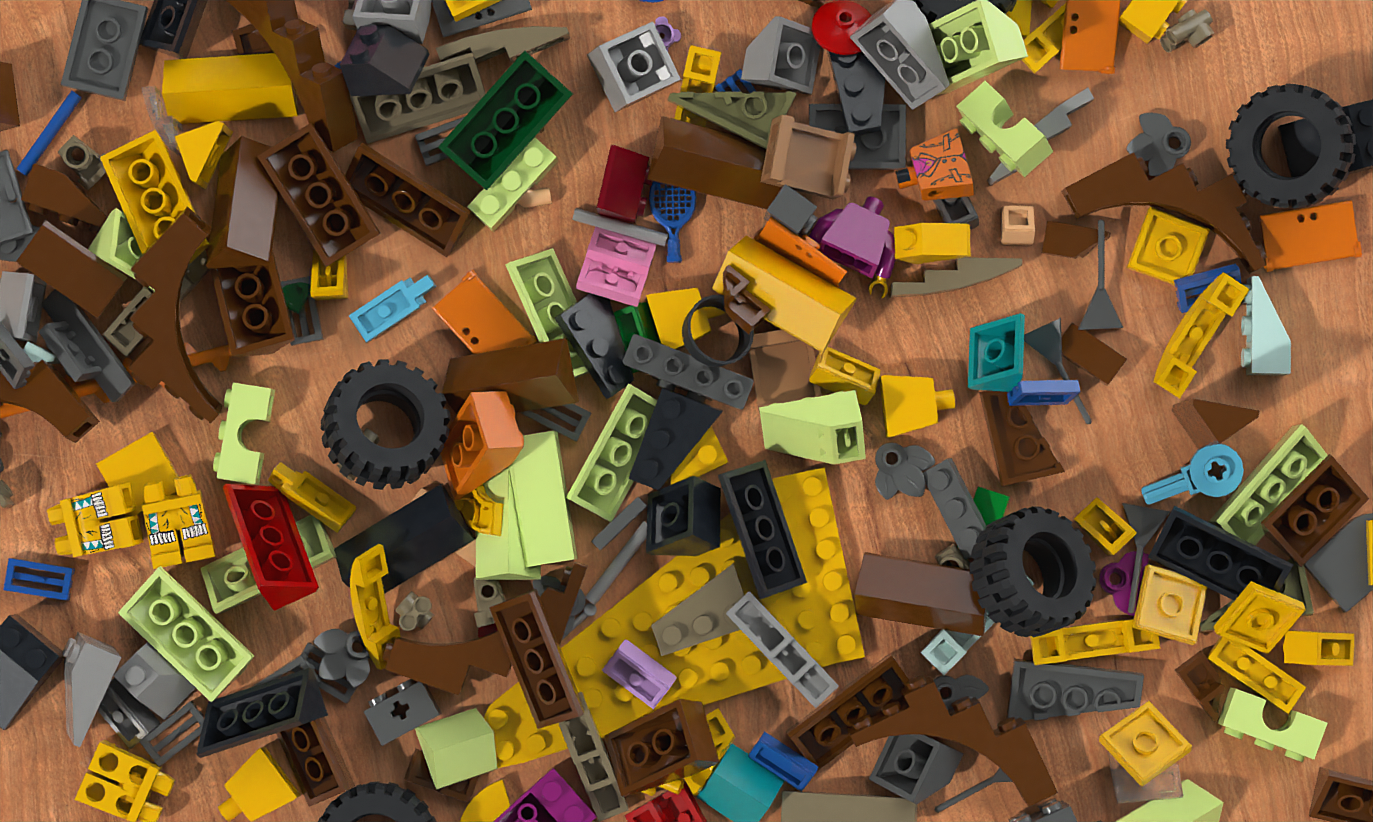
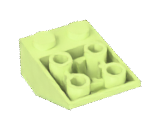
M855 390L839 391L830 395L814 398L806 397L797 401L773 403L769 406L759 407L764 447L767 450L829 464L866 459L863 422Z

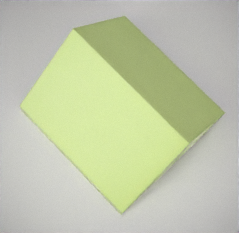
M115 208L111 211L88 250L135 279V273L131 268L142 253L125 214Z
M476 708L415 728L436 790L497 769L494 731Z

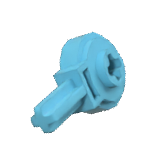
M1225 444L1199 448L1191 457L1190 463L1180 466L1181 473L1143 486L1141 492L1148 505L1185 491H1189L1190 495L1202 492L1213 497L1226 496L1233 492L1241 483L1244 472L1243 463L1237 452ZM1216 462L1219 466H1224L1220 470L1218 478L1213 474H1208V471L1212 469L1211 463Z

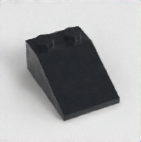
M1373 99L1342 107L1345 115L1351 120L1352 134H1355L1356 144L1353 145V154L1356 155L1354 163H1351L1348 169L1350 174L1373 168ZM1305 118L1278 126L1291 177L1300 176L1308 172L1316 164L1321 152V139L1317 129Z
M18 614L9 615L0 625V728L3 730L7 729L65 658L62 655V650Z

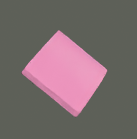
M595 227L577 280L576 289L638 307L657 245Z

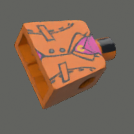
M957 128L912 147L909 150L912 166L895 170L899 189L918 185L921 198L924 201L974 195L972 177Z

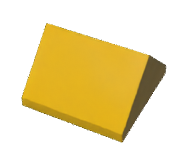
M220 121L175 136L190 180L205 190L233 134V131Z

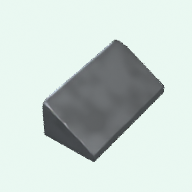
M116 678L110 681L98 711L127 747L132 749L141 739L157 728L160 722L150 709L137 700Z

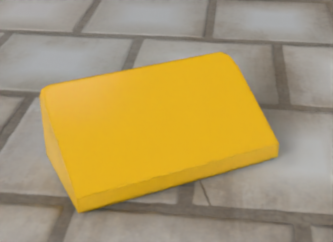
M827 346L824 353L819 351L809 381L834 393L855 390L858 403L867 405L876 393L881 370Z

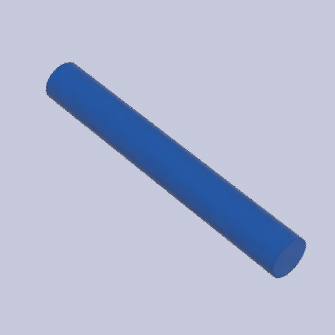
M71 90L16 168L18 171L26 176L30 173L33 164L37 163L82 99L81 96Z

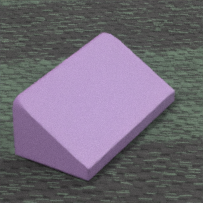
M626 639L602 669L605 674L653 710L676 680V676Z

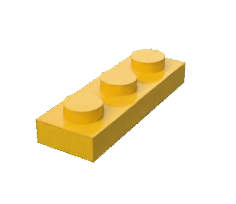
M1223 636L1219 638L1207 656V659L1287 714H1289L1307 688L1248 646Z

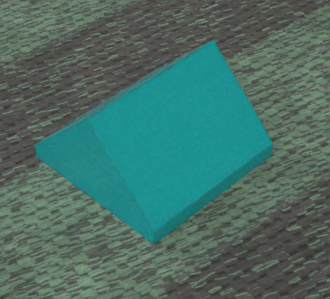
M1019 313L970 328L968 388L1009 392L1013 391L1012 388L1014 386H1018L1017 383L1022 380L1025 315Z
M732 743L696 797L733 822H759L771 806L784 780L749 758L747 752Z

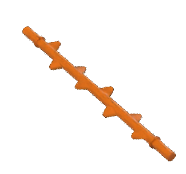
M188 342L184 343L193 367L211 362L220 372L227 370L231 357L229 344L197 352ZM129 357L123 360V366L131 375L132 371L129 369V366L133 360ZM68 375L65 376L66 382L79 397L95 394L104 404L110 402V399L96 380L81 384L80 382H74ZM163 381L159 383L162 387H164L165 383ZM4 403L0 406V419L30 410Z

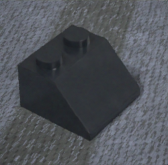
M368 24L358 28L340 63V68L351 96L411 94L430 54L428 49L390 25Z
M692 476L648 494L646 553L649 555L698 556L719 548L721 488L696 476Z

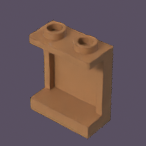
M780 115L772 119L760 182L783 187L786 184L795 191L832 200L843 196L847 192L851 180L850 174L847 173L849 162L854 159L856 153V143L853 142L855 134L851 132L841 134L794 122V117Z
M784 330L754 334L753 342L748 352L758 410L759 407L769 406L773 403H786L806 397L823 396L820 386L809 381L816 361L812 346Z

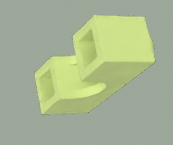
M986 81L980 84L956 106L963 117L959 120L962 126L971 135L977 132L981 136L979 141L990 153L996 150L1001 155L999 160L1010 172L1016 169L1023 177H1026L1053 153L1046 137L1025 117L1011 128H1002L1004 123L1014 114L1005 98Z
M534 138L487 191L483 189L467 206L468 209L494 232L512 213L521 197L534 184L537 185L558 162L557 157L538 139Z
M234 382L232 389L226 390L224 408H228L226 421H221L218 438L223 440L221 453L216 452L213 463V471L217 472L218 479L255 485L260 484L264 453L247 449L242 441V432L244 427L252 421L270 422L275 390Z
M1230 687L1217 724L1225 726L1224 733L1242 739L1244 734L1256 738L1255 745L1273 751L1275 745L1286 749L1284 756L1303 762L1305 757L1315 759L1328 724L1327 722L1291 710L1286 723L1282 727L1270 729L1265 725L1262 718L1266 700Z

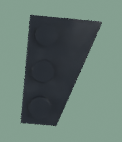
M827 51L847 132L859 136L880 131L885 77L862 51L852 55H839Z
M588 293L554 318L606 399L613 397L634 381L631 367L623 364L626 351L609 298Z
M662 388L628 479L660 490L711 425L722 414L723 410Z

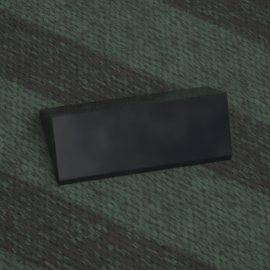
M154 0L142 33L140 45L178 59H187L208 0Z
M766 460L719 474L718 479L759 599L807 583Z
M440 484L334 548L342 582L350 588V575L354 559L377 544L383 545L388 574L381 578L385 594L476 538L444 485Z
M1176 506L1173 507L1148 556L1149 559L1234 601L1251 581L1279 592L1293 566L1292 563Z
M307 668L221 697L213 702H208L196 755L202 758L328 716L314 671L311 668Z

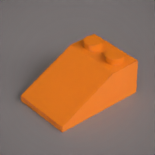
M507 391L471 392L449 426V436L440 454L454 500L463 498L510 466L524 447V438L518 430L515 420V409L510 404Z

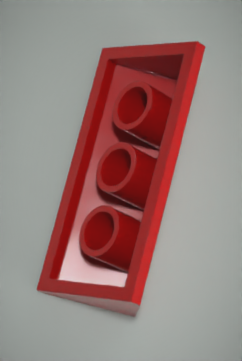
M225 483L223 490L256 585L271 608L276 611L317 592L319 586L286 496L275 486Z

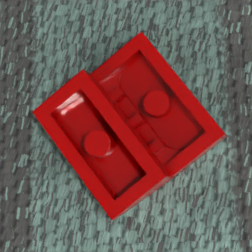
M685 781L678 795L667 790L624 815L627 822H707Z

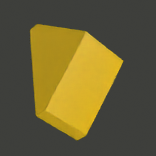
M313 250L310 289L312 298L315 300L349 299L346 255L326 267L316 250Z
M1098 497L1074 518L1076 523L1106 555L1117 553L1137 534L1128 523Z

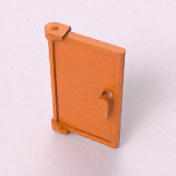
M1066 0L1059 69L1115 74L1116 67L1114 62L1121 0Z
M1352 200L1259 215L1263 247L1267 256L1264 259L1266 273L1273 272L1276 269L1348 257H1362L1361 242L1357 238Z
M772 216L764 228L754 237L755 241L838 288L839 283L847 273L845 269L818 251L820 245L807 235L799 237Z
M474 270L467 272L462 278V282L432 308L473 354L535 344L538 341L480 280Z

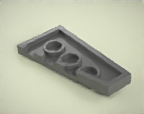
M1014 658L1006 719L1010 717L1018 719L1021 717L1023 721L1032 719L1043 720L1048 719V717L1080 715V713L1094 711L1106 712L1140 707L1144 675L1139 672L1060 663L1034 665L1033 660Z

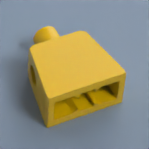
M698 288L646 295L660 343L675 350L685 347L682 338V326L687 314L701 300ZM703 307L696 310L691 318L693 340L696 341L710 334L711 328L708 319L726 314V312L715 307Z
M891 375L879 377L886 438L935 425L938 423L937 410L955 408L953 389L935 391L933 378Z
M263 746L224 784L231 797L220 804L218 810L228 822L242 812L252 822L295 800L301 794L266 746Z

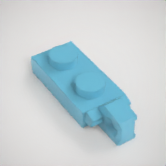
M428 275L416 283L411 278L405 281L401 280L350 314L349 317L365 342L369 343L420 309V306L426 303L423 296L434 289L436 285Z

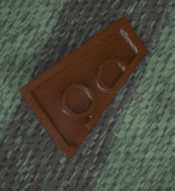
M988 390L979 392L1001 487L1065 472L1061 463L1056 460L1050 450L1047 440L1041 435L1033 422V417L1025 405L1009 406L1008 392Z

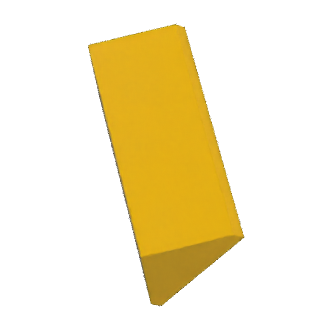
M275 53L164 60L162 96L169 124L298 116L296 90Z
M158 129L100 157L142 254L187 206L195 213ZM207 238L197 248L189 264L209 246Z
M747 235L728 251L712 287L714 291L724 295L723 272L726 266L730 265L750 281L746 290L771 309L765 318L766 321L822 353L826 350L857 300L854 296Z

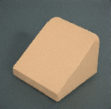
M1001 206V244L1032 245L1035 235L1033 206Z

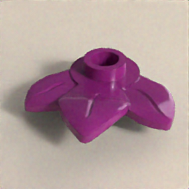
M1137 551L1126 553L1118 563L1107 564L1099 574L1101 588L1113 596L1115 606L1120 611L1131 616H1135L1144 568L1149 561V554L1144 552L1135 611L1132 614L1128 612ZM1112 573L1119 576L1120 582L1118 585H1113L1110 582L1109 576Z

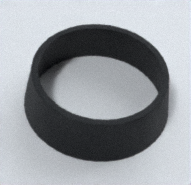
M710 295L699 300L685 317L682 326V338L688 352L698 362L708 366L727 365L742 359L751 348L754 330L748 334L737 324L739 334L738 347L728 360L719 361L712 359L697 347L691 334V318L693 313L703 307H715L725 312L724 295Z

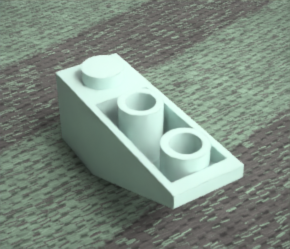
M1252 276L1247 279V284H1243L1250 290L1242 303H1246V316H1242L1241 333L1246 335V348H1242L1241 366L1246 368V375L1291 374V340L1259 276Z

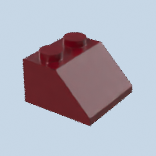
M611 144L596 207L598 214L636 223L637 215L644 216L647 198L642 197L644 184L651 185V180H647L650 169V157Z

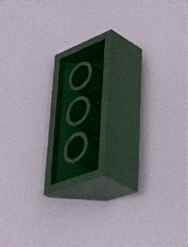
M524 50L438 148L487 191L569 100L573 93Z

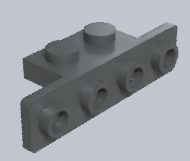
M54 289L42 302V307L54 322L45 324L39 331L46 342V346L56 355L64 366L66 374L74 382L95 379L111 402H118L135 385L134 379L83 309Z
M637 334L632 336L623 359L624 365L652 375L653 379L658 380L656 386L675 391L677 387L687 391L686 396L704 403L706 399L710 401L714 399L740 410L744 409L754 383L753 379L719 366L702 364L691 355Z

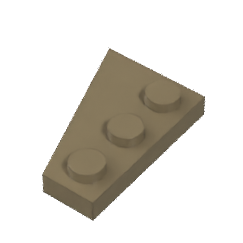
M731 564L651 625L661 656L741 630L726 615V612L744 596L734 564Z

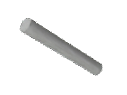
M575 208L572 218L574 221L665 246L668 237L666 233Z
M645 521L642 522L585 598L594 605H596L646 540L647 523Z

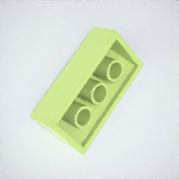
M976 0L929 24L950 84L937 95L950 93L1028 57L1019 25L988 0Z

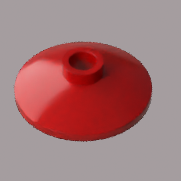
M846 0L832 1L821 6L814 14L812 33L818 44L827 51L839 55L856 54L861 52V50L850 36L872 15L867 9L855 2Z

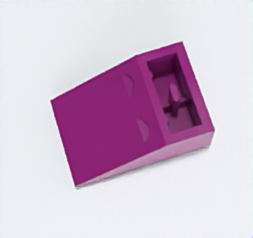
M552 767L493 822H591L597 816Z

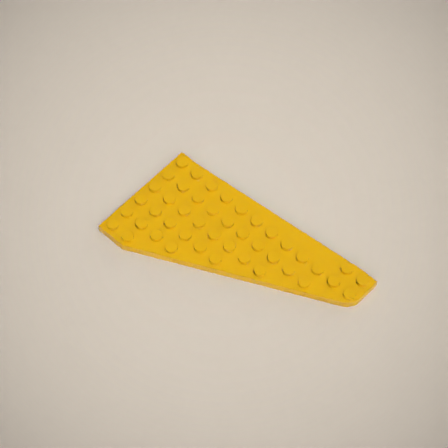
M825 467L772 479L807 583L759 599L731 514H728L720 521L719 548L698 556L674 557L561 647L578 693H583L601 738L678 699L699 701L706 705L787 679L742 630L661 656L651 625L731 564H734L743 594L745 595L750 591L821 667L865 657ZM625 639L629 640L676 676L675 682L654 710L602 671ZM519 682L497 698L485 713L484 719L494 731L497 768L525 763L568 749L559 723L540 729L537 728Z

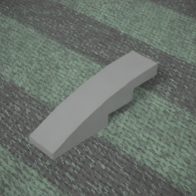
M1089 88L1060 104L1034 125L1046 137L1047 141L1065 132L1072 126L1067 115L1093 101L1094 97ZM1001 162L987 181L991 186L1017 172V170L1014 169L1010 172Z
M750 591L726 612V615L815 708L839 687Z

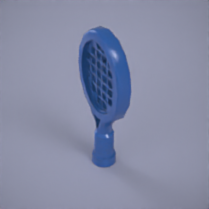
M653 181L649 192L650 210L655 220L668 232L667 263H681L679 232L690 221L695 211L696 192L690 190L691 194H686L687 189L673 188V186L672 188H667V184H665V188H660V184L663 183ZM665 190V195H661L660 191ZM667 190H672V195H667ZM673 190H678V194L673 195ZM680 190H684L685 194H680ZM655 191H659V195H654ZM678 196V201H674L673 197ZM680 196H685V201H680ZM686 196H691L692 199L686 201ZM654 197H659V201H654ZM667 197H672V201H667ZM655 203H659V208H655ZM661 203H666V207L661 208ZM667 203H672V207H667ZM680 203H685V207H680ZM686 203H691V207H687ZM666 209V214H661V210ZM667 209H672V214H667ZM674 209H679V213L674 214ZM680 209H685V213H680ZM674 216H679V220H674ZM671 229H676L675 234H672Z

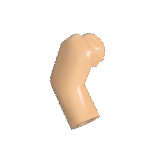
M544 188L533 191L529 189L517 203L524 208L552 204L550 189Z

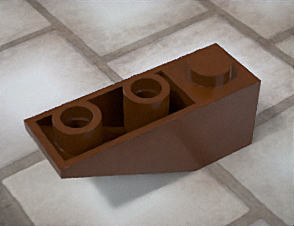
M33 164L21 200L30 204L28 210L47 216L48 211L60 214L58 220L77 226L79 221L90 224L89 231L98 234L108 218L71 177L47 167Z

